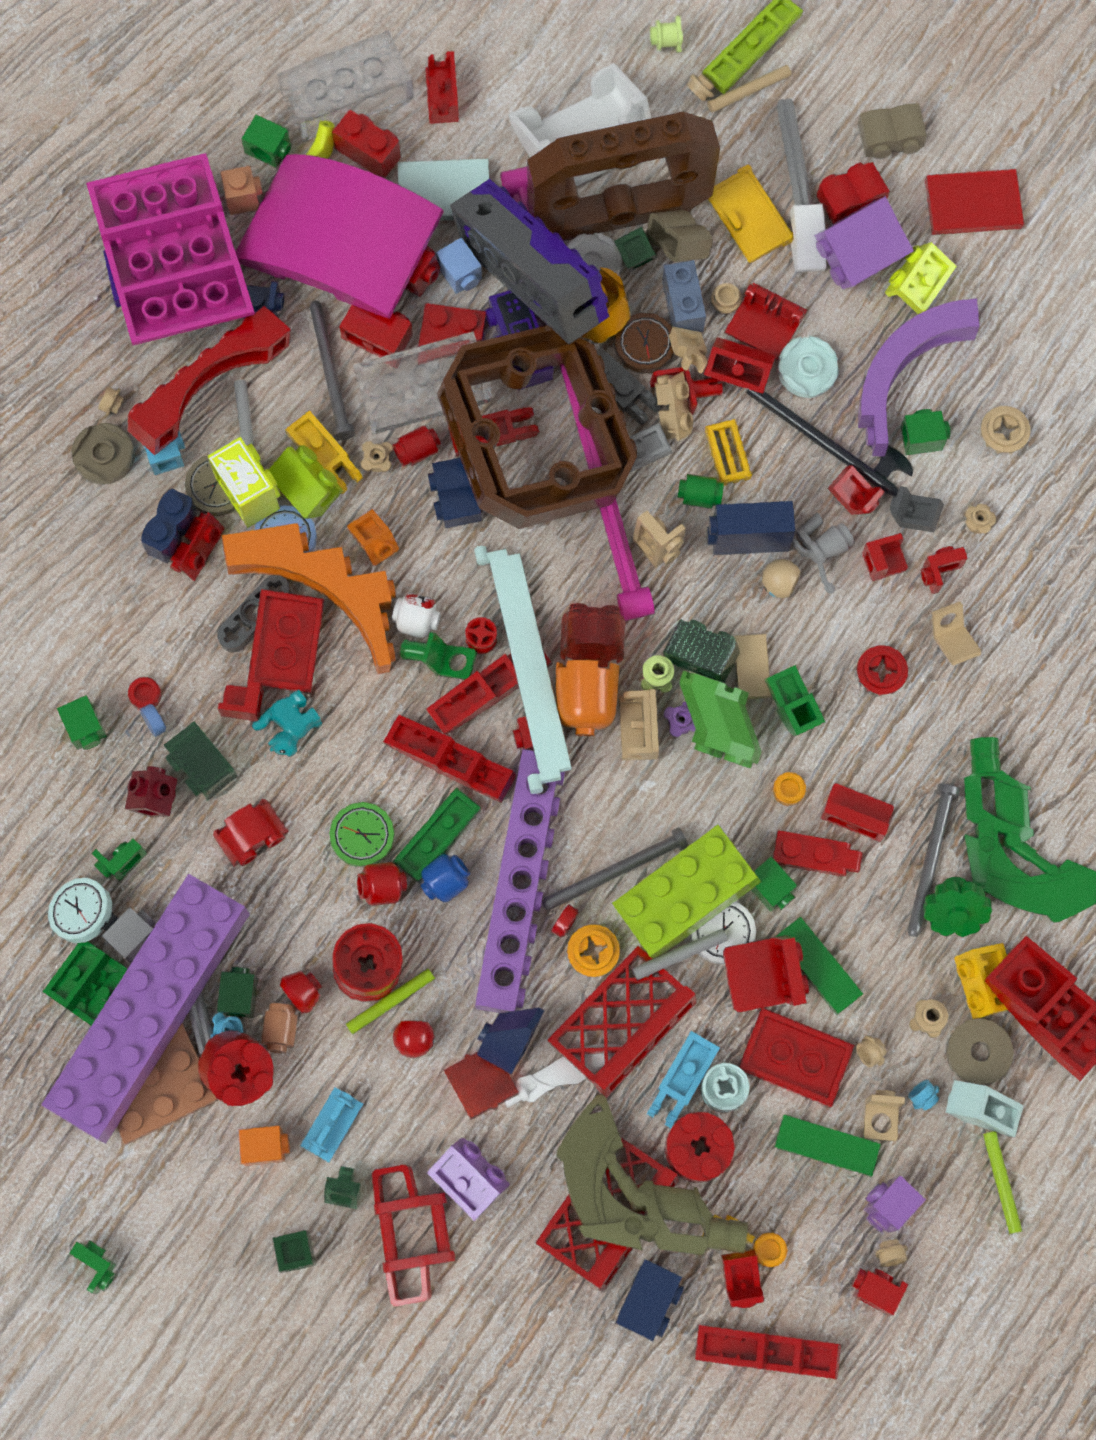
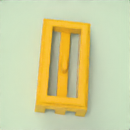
M733 419L705 426V434L719 481L724 482V486H726L727 483H738L742 479H745V481L751 480L752 474L736 420ZM727 428H730L742 472L737 473L725 433ZM715 431H718L730 472L729 475H726L714 435Z

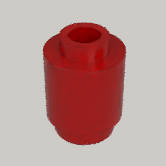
M422 425L397 438L398 442L392 444V447L401 465L405 467L409 464L413 466L437 454V446L441 442L433 428L427 429L425 425Z

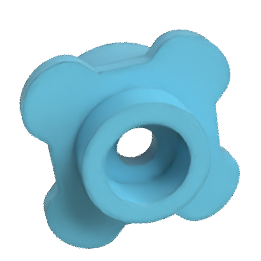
M222 1013L215 1014L212 1019L214 1027L210 1039L224 1032L225 1029L226 1031L234 1030L243 1033V1025L237 1016L225 1017Z

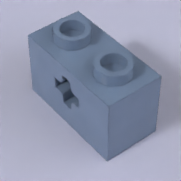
M694 260L664 265L662 284L672 328L678 327L704 332L706 313Z

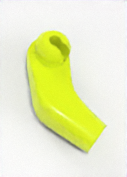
M326 120L319 122L314 143L306 155L326 159L330 157L334 147L332 131L335 125L332 122Z

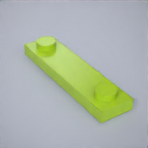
M772 0L702 71V74L714 84L716 89L725 94L802 16L803 10L791 0Z

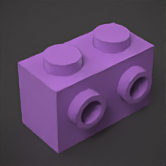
M900 1175L890 1179L887 1184L885 1182L877 1184L865 1197L869 1202L864 1208L869 1214L866 1219L879 1232L883 1230L888 1233L897 1231L926 1199Z

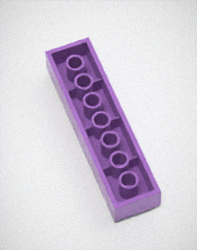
M188 873L41 1105L106 1144L249 917L250 913L246 907Z

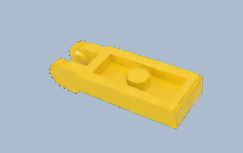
M310 411L285 429L286 434L297 447L304 445L310 448L316 454V460L323 468L334 474L337 479L336 483L343 489L341 494L348 490L345 482L334 472L341 465L357 483L363 479L359 470L349 460V455Z

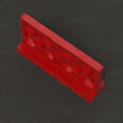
M639 946L625 958L547 1039L548 1043L595 1085L596 1089L606 1098L697 1003L696 994L687 986L684 987L665 969L656 972L660 977H653V974H651L649 977H644L640 980L630 978L629 967L638 958L644 962L653 959ZM625 972L626 978H619ZM667 982L675 989L668 999H654L653 983ZM649 983L650 1000H630V984ZM626 984V1001H607V990L612 985ZM603 995V1002H596ZM661 1005V1006L654 1012V1006ZM650 1006V1018L645 1023H631V1007ZM627 1007V1023L608 1024L607 1008ZM590 1008H603L604 1024L584 1025V1014ZM580 1019V1025L573 1026ZM631 1029H638V1030L631 1036ZM608 1030H627L628 1041L622 1047H608ZM580 1031L581 1048L566 1049L559 1042L567 1032ZM585 1031H604V1047L585 1048ZM604 1053L605 1065L594 1075L585 1066V1054ZM609 1053H615L609 1060ZM581 1054V1062L574 1055Z
M620 1137L623 1148L626 1149L628 1161L620 1163L622 1168L629 1167L630 1177L635 1184L633 1167L648 1164L657 1170L651 1179L653 1185L675 1187L680 1179L675 1172L668 1167H664ZM631 1153L640 1160L632 1161ZM606 1168L605 1173L610 1194L614 1197L615 1194L623 1193L620 1188L613 1189L610 1170ZM568 1194L535 1244L604 1293L634 1248L593 1239L592 1243L574 1246L571 1227L580 1226L582 1223L580 1220L570 1222L568 1209L572 1202ZM636 1212L645 1216V1212ZM565 1215L566 1223L559 1224V1222ZM567 1228L570 1247L554 1249L546 1243L553 1231ZM607 1245L600 1255L599 1246ZM595 1248L596 1262L590 1271L587 1272L577 1264L575 1251ZM571 1252L572 1261L564 1256L563 1253Z

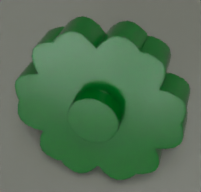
M950 877L935 887V894H929L925 897V904L923 906L924 919L930 921L933 931L939 932L943 936H950L956 933L960 937H966L979 932L980 924L990 921V914L992 912L991 900L985 897L983 887L970 881L967 882L961 877Z

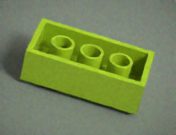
M716 825L612 904L648 955L654 959L675 947L761 883V880L719 825Z

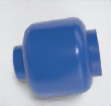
M442 854L422 870L421 874L424 882L420 886L431 900L437 898L447 903L468 887V876L471 874L467 866L457 855L454 854L451 857L448 854Z

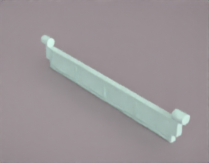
M478 546L474 549L477 564L482 566L490 563L539 770V774H531L527 777L531 794H538L543 791L542 784L561 780L560 772L572 770L520 553L508 555L506 549L487 553L486 546Z

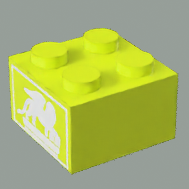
M239 437L207 456L215 479L247 528L280 509L277 498L281 495L276 487L277 482L268 469H263L260 463L261 458L252 444L246 446L242 438Z

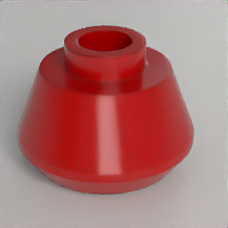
M298 971L281 978L280 986L294 1006L302 1014L312 1012L321 997L318 990L322 988V985L311 971L306 975L302 971Z

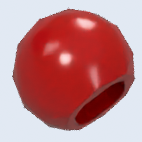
M400 1021L395 1026L393 1032L394 1047L401 1055L412 1059L420 1058L426 1055L433 1047L435 1036L429 1022Z

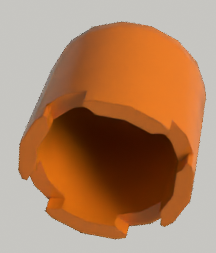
M568 660L567 666L560 662L556 663V704L562 725L575 729V735L594 736L595 730L605 729L612 724L616 715L620 665L610 663L609 669L598 668V661Z

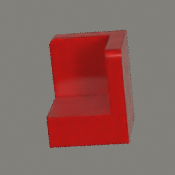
M902 533L865 544L862 555L872 582L907 571L908 566L900 547L904 540Z
M248 681L247 687L226 685L223 702L218 703V711L221 717L250 721L259 720L264 696L262 684Z

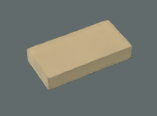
M766 634L734 636L737 688L749 693L747 700L770 698L771 692L764 680L770 677Z

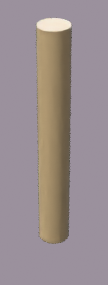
M784 65L708 101V108L711 113L718 111L791 76V70L788 65Z

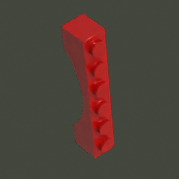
M265 306L256 313L254 312V315L245 317L240 326L235 330H228L215 346L204 349L197 360L189 367L183 366L169 383L158 386L152 393V396L144 403L140 402L134 405L128 414V432L153 455H156L178 437L179 425L185 408L192 397L206 383L234 368L253 364H268L289 346L291 329Z

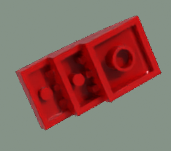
M1025 936L988 975L985 982L1024 1029L1056 1061L1081 1082L1096 1065V1001L1075 985L1078 979L1029 937Z

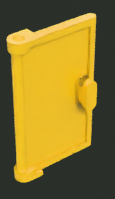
M750 164L737 170L736 174L715 185L713 196L708 198L748 262L752 263L782 245L783 247L789 245L794 240V235L752 172L753 169Z

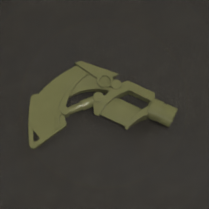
M602 1094L596 1095L571 1126L556 1152L557 1158L563 1162L568 1193L576 1214L582 1223L579 1226V1230L583 1236L642 1251L640 1239H644L646 1242L654 1241L660 1250L703 1255L707 1249L744 1253L748 1223L714 1218L703 1202L698 1187H693V1190L653 1185V1181L647 1180L639 1188L637 1187L632 1178L626 1174L617 1161L615 1153L623 1148V1143L607 1099ZM596 1106H601V1112L591 1114ZM606 1168L610 1170L617 1180L619 1188L630 1202L633 1211L620 1204L606 1188L603 1182ZM636 1212H645V1216ZM664 1220L701 1224L704 1230V1237L671 1233Z

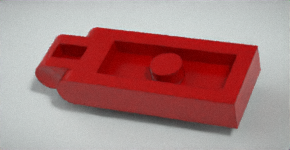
M778 830L772 858L780 866L844 877L847 871L860 872L863 853L850 850L851 844L847 842Z

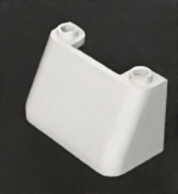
M613 63L599 70L592 77V96L542 120L538 111L529 106L520 108L508 114L518 139L529 157H532L560 137L650 119L651 114L647 97ZM611 169L575 176L576 186Z

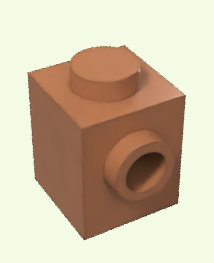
M251 166L220 171L230 216L256 211L259 208L257 195H262L263 193L259 176L253 177Z

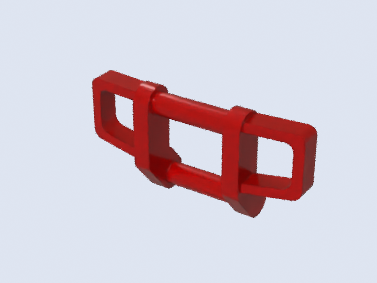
M409 1165L376 1169L372 1172L375 1200L374 1212L375 1215L379 1216L385 1262L382 1263L383 1273L386 1275L390 1303L392 1306L397 1307L429 1301L431 1298L430 1265L456 1261L455 1252L451 1251L444 1210V1204L447 1203L446 1194L437 1193L419 1196L413 1171ZM402 1172L410 1198L384 1202L383 1176ZM430 1206L437 1253L399 1260L392 1213ZM420 1267L421 1294L417 1297L401 1299L398 1293L395 1272Z

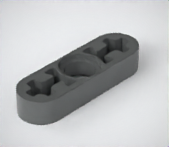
M271 575L265 578L219 627L217 637L224 650L228 652L241 651L254 638L256 621L248 620L245 617V613L248 608L259 605L261 589L270 590L269 587L271 586L277 588L282 585L281 591L291 594L288 581L284 577ZM241 619L243 624L250 630L246 631L242 627L238 632L239 640L237 642L230 640L227 643L226 633L228 631L235 633L240 628L237 620Z

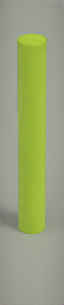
M427 968L346 1023L352 1035L429 984L435 979L433 974Z
M996 1131L985 1133L983 1137L1009 1234L1022 1232Z

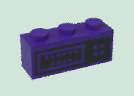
M510 290L489 296V308L485 309L489 326L496 327L498 336L495 337L539 327L534 312ZM553 365L536 370L530 382L522 389L553 380ZM513 366L517 371L524 372L519 366Z

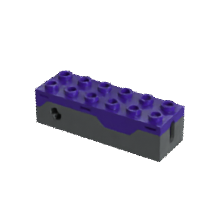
M488 179L450 205L460 238L462 237L478 262L568 344H571L609 317L606 307L608 299L600 284L602 276L599 270L593 264L588 265L583 261L576 249L567 247L558 233H551L539 217L534 218L521 201L516 202L512 199L504 186L499 187L491 179Z

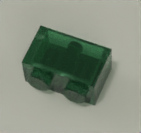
M195 721L164 744L165 749L169 753L164 758L176 773L181 769L188 777L184 782L196 797L202 794L208 801L238 777L233 767Z

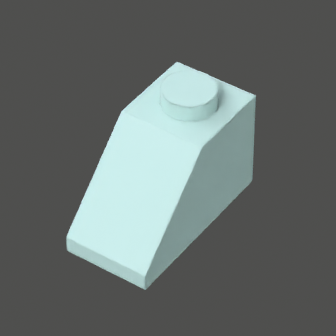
M954 1080L952 1090L948 1096L946 1113L964 1122L1015 1137L1024 1105L988 1086Z

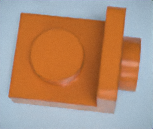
M373 509L347 525L350 534L363 548L374 566L399 550L391 530Z

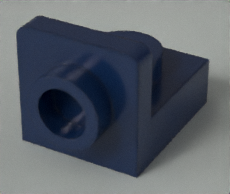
M271 281L270 288L246 285L255 313L263 306L268 308L275 316H277L278 311H283L285 295L280 293L278 282Z

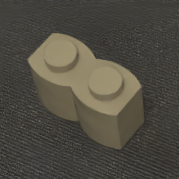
M904 104L891 109H875L860 114L858 127L865 157L883 159L893 152L912 154L919 151L925 145L927 134L919 104Z
M674 210L650 213L646 234L655 246L662 247L663 252L671 261L682 262L709 258L710 249L713 245L712 235L706 227L696 224L695 219L688 211Z

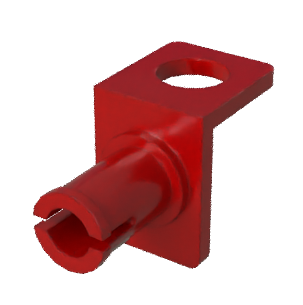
M682 367L654 371L649 382L650 387L654 388L658 376L669 375L673 377L680 372H684V379L689 387L688 408L692 416L697 407L696 399L722 396L723 394L722 383L718 384L721 380L715 378L693 380L690 376L689 368L684 370Z

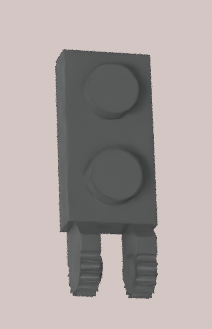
M601 347L597 354L603 358L605 365L604 373L608 383H611L615 389V401L618 408L623 413L626 411L641 425L645 424L648 421V417L635 402L640 399L654 412H657L662 406L658 405L657 398L650 391L645 390V386Z

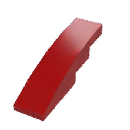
M544 652L547 667H550L553 663ZM511 653L508 656L504 654L480 673L476 671L426 708L443 734L446 735L519 689Z
M399 714L383 741L387 746L420 764L500 803L504 800L517 776L513 770L486 759L483 754L456 743L452 737Z
M699 1325L695 1360L838 1380L841 1344Z

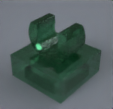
M341 1166L338 1179L327 1177L324 1188V1203L352 1209L358 1208L360 1183L353 1182L354 1168Z

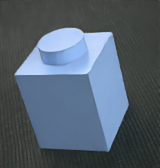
M462 237L436 252V258L441 268L440 272L456 294L463 290H471L478 285L482 279L481 264Z

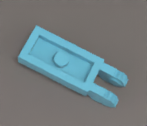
M691 1031L658 1088L659 1093L648 1110L647 1115L653 1118L660 1110L665 1096H669L677 1101L674 1109L668 1114L665 1123L666 1126L672 1128L683 1107H687L720 1047Z

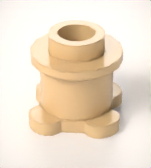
M938 1000L918 1001L915 1004L914 1018L909 1021L911 1030L923 1031L931 1038L938 1037L941 1034V1029L948 1022L946 1007ZM927 1012L934 1014V1022L927 1019Z

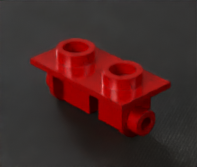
M209 512L207 515L200 513L199 517H194L191 526L184 536L191 543L190 545L183 542L180 543L170 559L172 562L170 568L178 573L183 571L191 580L195 581L200 571L204 568L216 543L220 540L225 527Z

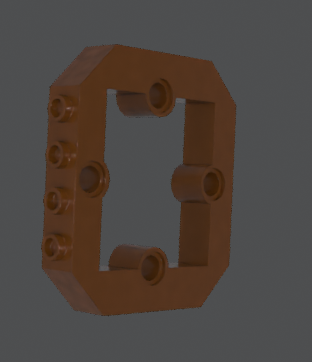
M683 111L557 138L527 159L528 212L534 218L539 217L551 233H558L562 240L566 241L585 233L586 235H594V233H603L646 224L649 221L650 213L674 210L690 211L713 196L720 154V146L713 121ZM665 158L671 179L630 187L627 184H617L605 189L601 194L579 198L574 179L575 176L613 168L627 169L641 162Z
M547 325L461 346L441 383L437 396L480 509L518 529L612 505L637 458V446L632 438L630 439L628 435L625 415L618 409L615 401V389L611 383H608L604 373L605 365L603 358L597 354L593 344L580 337L571 344H568ZM564 364L580 406L578 413L579 421L584 428L589 430L602 466L579 471L573 463L559 461L551 467L543 481L509 490L494 450L500 438V429L492 420L482 418L471 386L501 379L508 388L514 390L522 389L530 382L536 370L552 365ZM513 366H519L524 372L517 371ZM592 407L598 408L602 414L596 413ZM475 436L484 437L488 443L480 442ZM555 478L563 479L567 485L559 484Z

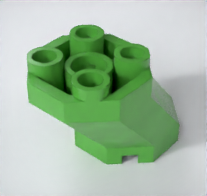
M683 671L679 684L696 729L692 742L696 743L694 749L722 759L723 753H725L724 760L750 769L753 763L758 764L762 751L745 707L749 693L736 687L730 688L725 683Z

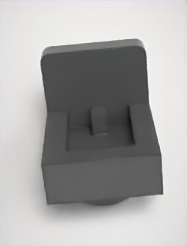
M900 486L897 496H894L891 501L890 511L899 527L934 533L944 504L941 499L912 495L907 487Z

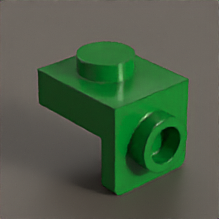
M91 1240L87 1244L76 1242L69 1254L97 1271L86 1290L92 1294H98L100 1289L106 1291L115 1278L116 1274L112 1271L117 1264L104 1257L103 1255L106 1250Z

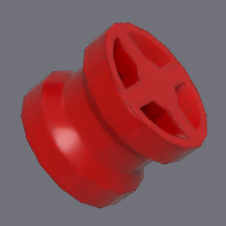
M477 617L467 624L465 635L468 648L475 649L479 655L491 652L497 644V628L495 624L485 617Z

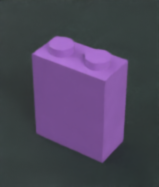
M886 196L874 200L814 235L817 240L816 248L819 254L827 259L831 267L830 275L833 281L838 286H841L842 290L853 287L913 252Z

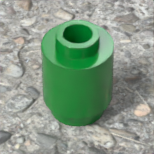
M687 474L686 480L680 479L677 498H683V505L712 509L713 506L720 505L722 502L724 482L717 481V478Z

